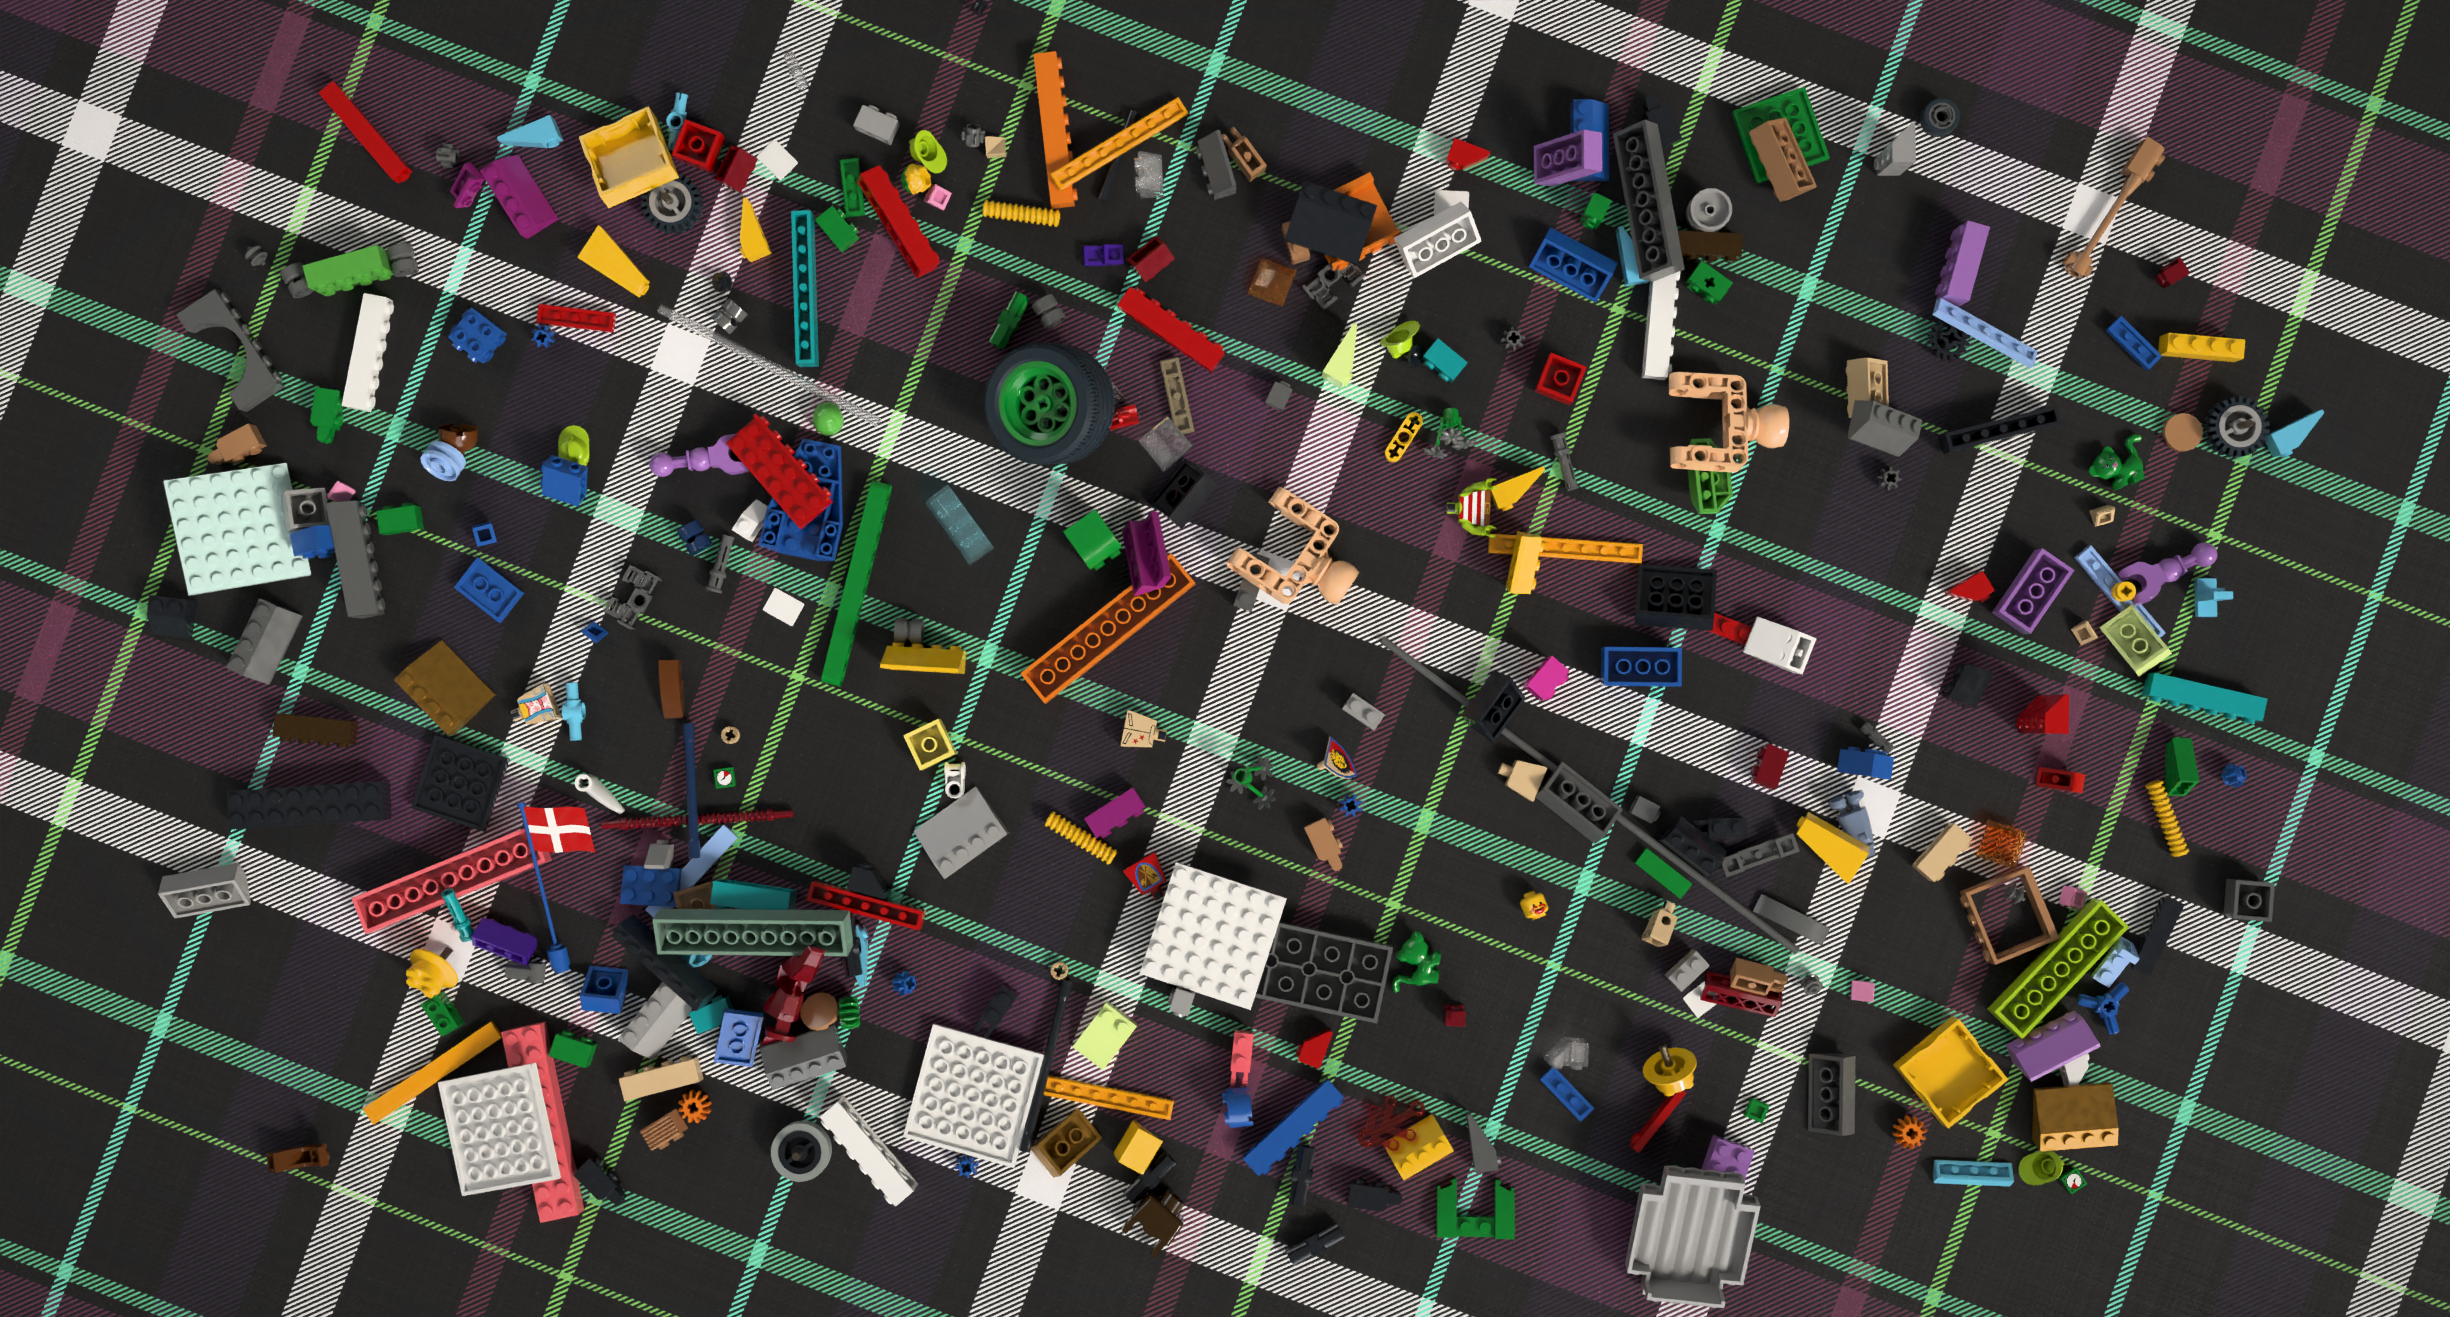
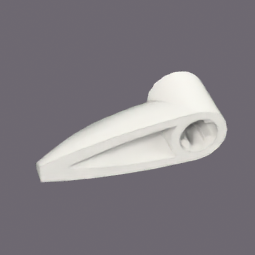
M582 774L575 779V787L579 791H585L595 800L620 815L625 811L613 794L592 774ZM584 779H588V782H587V783L589 784L588 786H584V785H583V784H584V782H583Z

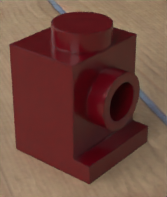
M2181 257L2160 268L2161 273L2155 276V280L2164 289L2187 276L2190 272Z
M1444 1004L1445 1026L1465 1027L1466 1011L1464 1010V1005Z

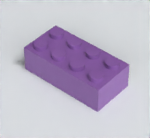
M1581 130L1534 146V184L1552 187L1602 171V132Z
M1966 221L1953 230L1950 237L1952 241L1951 248H1948L1945 259H1947L1946 266H1943L1940 277H1942L1941 284H1938L1935 295H1937L1936 301L1941 297L1957 307L1970 301L1989 233V226Z
M2043 548L2034 550L1992 613L2020 633L2031 634L2074 570Z
M1713 1134L1701 1170L1735 1172L1742 1174L1745 1181L1755 1151L1748 1146Z

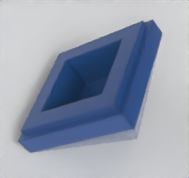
M594 621L581 631L595 643L608 634V631Z

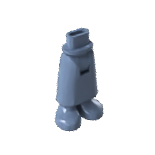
M1855 790L1845 794L1852 809L1851 813L1847 809L1844 796H1838L1828 802L1829 807L1837 809L1840 813L1836 818L1843 832L1870 846L1867 857L1875 855L1876 852L1873 847L1875 843L1873 842L1867 809L1865 806L1860 807L1859 801L1864 797L1863 790Z

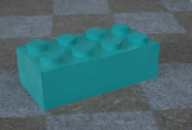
M718 879L713 881L710 904L716 905L715 908L717 909L733 907L735 909L794 910L797 890L729 879Z

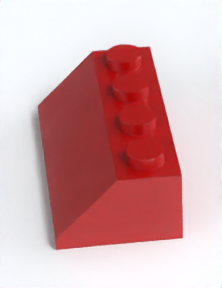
M2069 694L2038 695L2019 713V718L2016 720V727L2019 729V733L2069 734Z

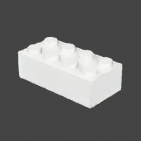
M1462 201L1394 238L1404 265L1414 278L1481 242L1471 211Z

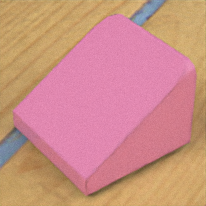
M931 184L923 201L944 210L952 193L936 184Z
M337 481L327 497L336 502L350 501L355 493V489L344 482Z
M2063 886L2059 903L2082 910L2087 891Z
M1852 980L1851 1000L1874 1002L1875 983Z

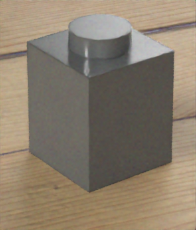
M1275 381L1265 405L1283 412L1293 390L1290 388L1291 385L1284 381L1279 383Z
M1636 795L1628 813L1652 824L1653 821L1658 819L1661 811H1659V805Z

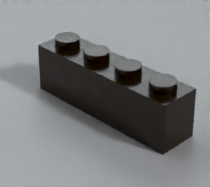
M1677 230L1682 257L1686 258L1687 261H1697L1698 258H1703L1707 262L1724 259V262L1734 263L1742 257L1743 233Z
M275 713L273 736L280 737L279 741L292 742L293 738L299 739L298 743L311 744L312 740L318 741L317 745L330 746V742L337 743L336 747L349 748V744H356L359 721Z

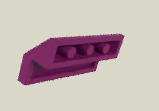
M1151 511L1143 522L1129 520L1122 529L1135 596L1162 588L1171 578L1158 512Z

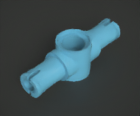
M676 93L674 109L671 110L666 119L669 126L667 147L672 152L687 115L685 109L688 95L683 93ZM680 118V125L674 127V121Z
M578 682L566 683L567 700L562 705V716L565 721L567 720V724H569L570 741L582 740L581 723L583 722L582 719L586 717L585 704L579 699Z

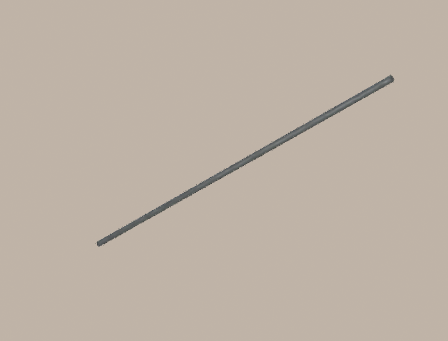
M1383 637L1380 641L1381 644L1465 707L1471 702L1469 699L1388 638ZM1506 727L1501 732L1502 735L1553 772L1558 767ZM1622 814L1618 816L1616 820L1792 953L1796 954L1799 951V947Z

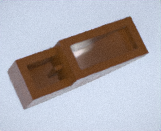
M658 660L660 694L664 718H684V688L681 675V660Z

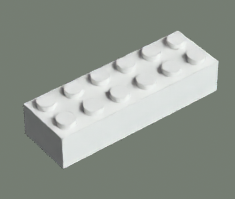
M845 1096L820 1116L822 1125L834 1133L833 1137L836 1142L845 1146L848 1156L852 1160L856 1159L860 1164V1170L872 1178V1184L876 1189L883 1191L885 1194L884 1198L889 1204L893 1203L896 1207L915 1190L918 1185L916 1180Z

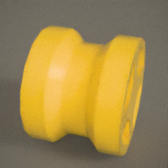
M2130 582L2116 583L2111 589V595L2116 601H2128L2136 595V588Z

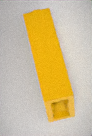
M598 225L578 255V258L640 298L641 295L648 291L650 281L607 231Z
M1810 812L1805 817L1801 816L1796 824L1798 827L1797 835L1849 884L1868 856L1870 846Z

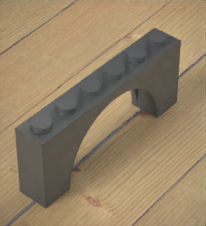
M214 289L176 315L189 332L197 333L210 327H225L233 331L240 338L246 351V370L240 383L229 395L239 410L248 412L284 388L283 378L279 372L274 371L271 365L273 363L270 358L262 353L260 343L250 335L252 333L251 329L240 320L241 315L238 310L230 305L229 302L231 300L225 292Z

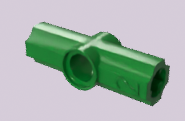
M1019 292L1014 293L1008 307L1002 311L997 322L998 325L989 343L1002 350L1006 348L1012 334L1017 331L1022 321V315L1030 302L1028 297Z

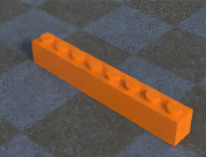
M1056 51L1036 53L1033 55L1052 209L1075 206L1074 200H1078L1077 189H1073V185H1070L1064 190L1059 191L1050 177V173L1073 160L1072 151H1068V144H1071L1070 132H1066V125H1069L1068 113L1064 114L1063 108L1067 106L1066 95H1062L1061 88L1065 87L1064 77L1060 76L1059 69H1062L1061 57L1057 56Z

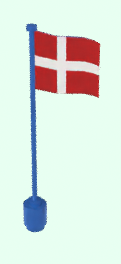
M525 802L517 803V807L521 811L553 940V945L547 950L551 969H554V973L565 972L570 969L569 965L571 963L567 947L562 945V943H557L535 851L552 853L590 851L595 853L584 808L580 807L537 808L527 807Z

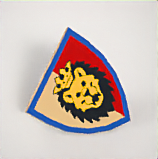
M1329 737L1325 759L1317 764L1318 769L1323 770L1326 768L1341 778L1350 779L1356 777L1357 773L1346 751L1337 741Z

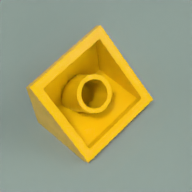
M1133 1120L1113 1154L1121 1164L1140 1174H1144L1163 1141Z

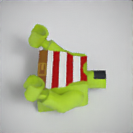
M1496 478L1473 483L1463 489L1462 493L1458 495V503L1447 502V514H1457V523H1461L1462 528L1472 535L1496 537L1490 534L1492 529H1497L1490 525L1491 490L1498 489L1497 486L1492 487L1491 483L1497 480Z

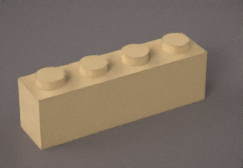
M691 1055L681 1057L679 1062L673 1063V1060L662 1062L660 1067L655 1068L654 1065L643 1067L641 1072L636 1073V1070L624 1072V1076L619 1078L624 1101L700 1082L704 1078L698 1057L692 1058Z

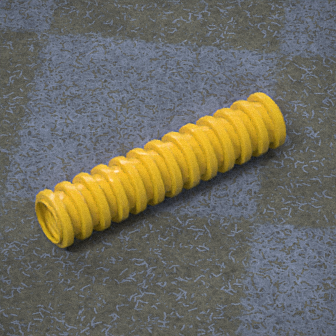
M985 200L983 204L984 217L989 216L993 218L994 216L996 219L1001 217L1002 220L1007 218L1009 221L1013 219V221L1019 220V222L1023 220L1025 223L1030 221L1031 224L1036 222L1038 225L1042 223L1043 225H1054V227H1057L1060 221L1059 210L1054 211L1050 209L1049 211L1047 208L1042 210L1041 207L1036 209L1035 206L1030 208L1028 205L1024 207V205L1018 206V204L1014 206L1012 203L1006 205V202L1001 204L999 201L995 203Z
M2163 781L2150 782L2145 787L2149 789L2147 792L2151 795L2150 800H2153L2154 811H2157L2156 816L2160 818L2158 821L2161 823L2160 827L2164 829L2162 831L2163 834H2166L2165 839L2168 840L2167 845H2170L2171 856L2185 855L2189 852V849L2186 848L2187 844L2183 842L2185 840L2184 837H2181L2183 833L2179 831L2180 826H2177L2178 820H2175L2174 810L2170 808L2172 805L2168 802L2170 799L2166 797L2167 792H2164L2165 786H2162Z
M1051 812L1045 822L1046 827L1049 826L1051 830L1054 829L1055 833H1061L1060 836H1066L1065 839L1069 838L1072 843L1074 841L1075 845H1080L1081 849L1085 848L1086 852L1090 851L1091 855L1095 854L1096 858L1100 857L1102 862L1105 860L1107 865L1112 862L1117 854L1116 849L1112 850L1111 846L1107 847L1106 843H1101V840L1098 841L1096 837H1091L1090 833L1086 834L1085 830L1081 831L1080 827L1077 828L1070 821H1065L1066 818L1062 819L1060 818L1061 815L1057 816L1055 815L1056 812Z

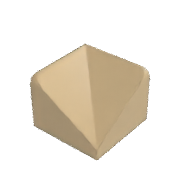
M985 136L987 158L1006 157L1005 137Z

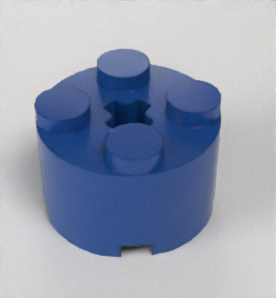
M1249 1086L1226 1089V1092L1222 1093L1223 1105L1227 1106L1228 1112H1224L1225 1124L1230 1125V1128L1253 1126V1121H1249V1118H1253L1250 1094H1246V1091H1250Z

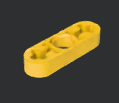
M1412 412L1408 414L1386 448L1385 458L1389 462L1400 460L1422 426L1423 418L1419 413ZM1414 417H1417V422L1419 423V425L1414 424V426L1411 429L1415 431L1413 434L1409 429L1403 428L1404 425H1406L1407 428L1410 425L1411 421L1409 420V418L1413 419ZM1401 432H1406L1409 435V440L1406 443H1402L1398 439V435ZM1394 441H1395L1399 446H1403V447H1404L1403 450L1399 447V449H1398V451H1397V455H1399L1398 457H1396V456H1394L1393 458H1390V457H1389V456H1390V452H1388V451H1389V450H1392V451H1393L1394 448L1396 447V444H1393Z

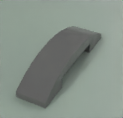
M1791 833L1727 855L1724 858L1722 867L1725 876L1729 877L1771 860L1800 852L1794 834Z
M1760 894L1752 910L1821 946L1830 930L1825 925Z

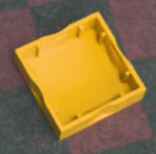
M649 106L625 116L613 124L602 126L579 136L585 157L591 165L592 176L599 196L608 208L679 178L658 120Z
M1953 1016L1893 1064L1940 1124L1948 1129L1970 1112L1976 1103L1988 1097L2008 1080L1994 1061L1982 1051L1977 1040L1964 1024Z

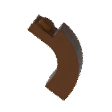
M326 1143L297 1146L266 1153L268 1170L272 1173L308 1166H327L330 1158Z

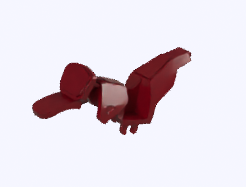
M807 946L800 957L792 956L789 959H782L775 981V986H778L779 989L770 996L763 1007L766 1013L777 1018L775 1027H766L760 1047L780 1040L791 1043L795 1041L796 1037L789 1032L791 1022H795L799 1018L804 993L801 992H804L807 983L813 981L825 954L824 949Z

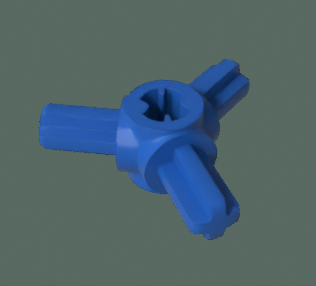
M2121 982L2109 994L2105 993L2103 996L2097 995L2092 997L2079 994L2077 1004L2093 1008V1011L2099 1013L2100 1018L2104 1019L2108 1034H2116L2119 1032L2115 1017L2118 1014V1006L2120 1005L2118 1002L2129 991V988Z

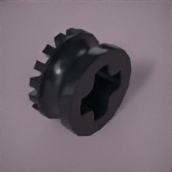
M975 0L971 11H976V14L981 16L988 7L989 2L987 0Z

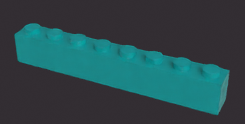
M811 210L791 211L795 359L799 367H819L815 217Z

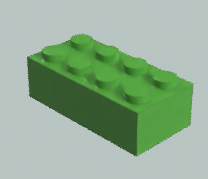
M378 245L303 265L308 288L324 296L334 295L335 291L339 290L349 291L357 285H370L374 280H388L391 278L390 276L394 275L391 265L393 261H390L387 250Z

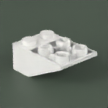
M1756 617L1743 653L1789 672L1803 674L1816 638Z

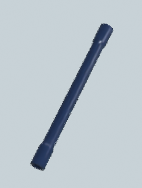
M686 723L682 725L686 768L689 858L693 859L701 858L695 772V729L693 723Z

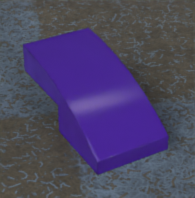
M1123 245L1083 246V266L1124 264Z

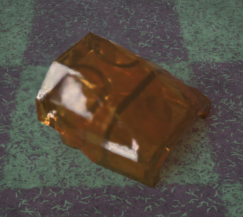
M1262 258L1248 294L1261 300L1284 306L1297 270Z
M1987 820L1976 856L2016 869L2025 845L2027 832Z

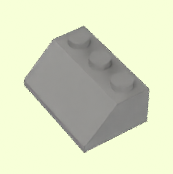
M1911 123L1875 158L1874 170H1877V176H1899L1916 162L1915 123Z

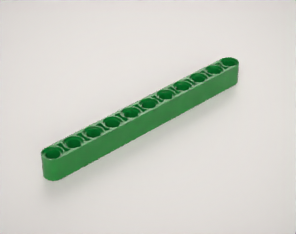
M872 480L822 673L821 682L839 687L843 683L892 490L891 484Z

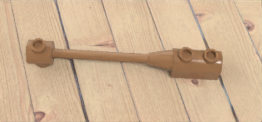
M2150 137L2140 141L2120 172L2126 176L2120 191L2121 193L2083 252L2074 253L2071 251L2064 259L2062 264L2066 266L2065 271L2075 278H2082L2083 275L2085 277L2089 276L2094 268L2091 266L2092 259L2089 255L2127 196L2144 181L2149 182L2155 174L2152 171L2154 165L2159 166L2165 159V156L2162 155L2164 152L2163 146Z

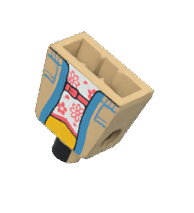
M541 684L517 699L519 708L511 711L514 721L524 718L526 724H536L562 718L549 684Z

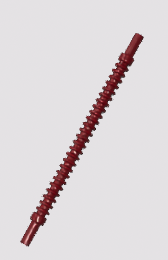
M767 809V811L762 810L761 812L759 810H756V812L751 810L750 813L748 811H745V813L742 811L737 813L735 811L734 814L732 812L728 814L726 812L723 814L718 812L717 815L715 813H712V815L710 813H707V815L702 813L701 816L698 814V825L700 823L702 825H705V823L710 825L711 822L713 824H716V822L719 824L724 822L726 824L727 821L729 823H732V821L735 823L740 821L742 823L743 820L746 822L757 820L759 822L760 819L762 821H765V819L774 821L775 818L794 817V810L774 811V809ZM686 814L685 817L682 815L679 817L677 815H674V817L669 815L668 818L666 816H663V818L660 816L655 818L653 816L652 819L650 817L646 819L644 817H641V819L636 817L635 820L633 818H630V820L628 818H621L619 821L601 822V828L628 830L629 827L631 829H634V827L636 829H639V827L644 829L645 826L647 828H650V826L653 828L658 826L660 828L661 825L664 827L667 825L669 827H672V825L677 827L678 824L680 826H683V824L688 826V815Z

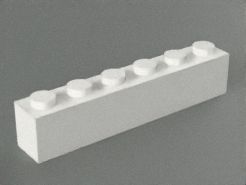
M1680 271L1650 282L1642 378L1665 380L1672 371V364H1669V358L1673 355L1674 346L1671 345V337L1675 335V326H1672L1673 318H1676L1677 307H1674L1675 299L1677 300L1679 289L1676 288V280L1679 281Z
M363 294L342 406L371 412L375 406L376 399L374 395L375 390L379 386V371L383 366L382 354L386 350L387 344L385 339L386 334L390 330V315L394 310L393 300L387 297Z

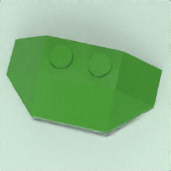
M1710 438L1691 439L1690 445L1718 448ZM1695 455V458L1701 461V458ZM1688 469L1691 502L1698 514L1718 513L1733 496L1730 472Z

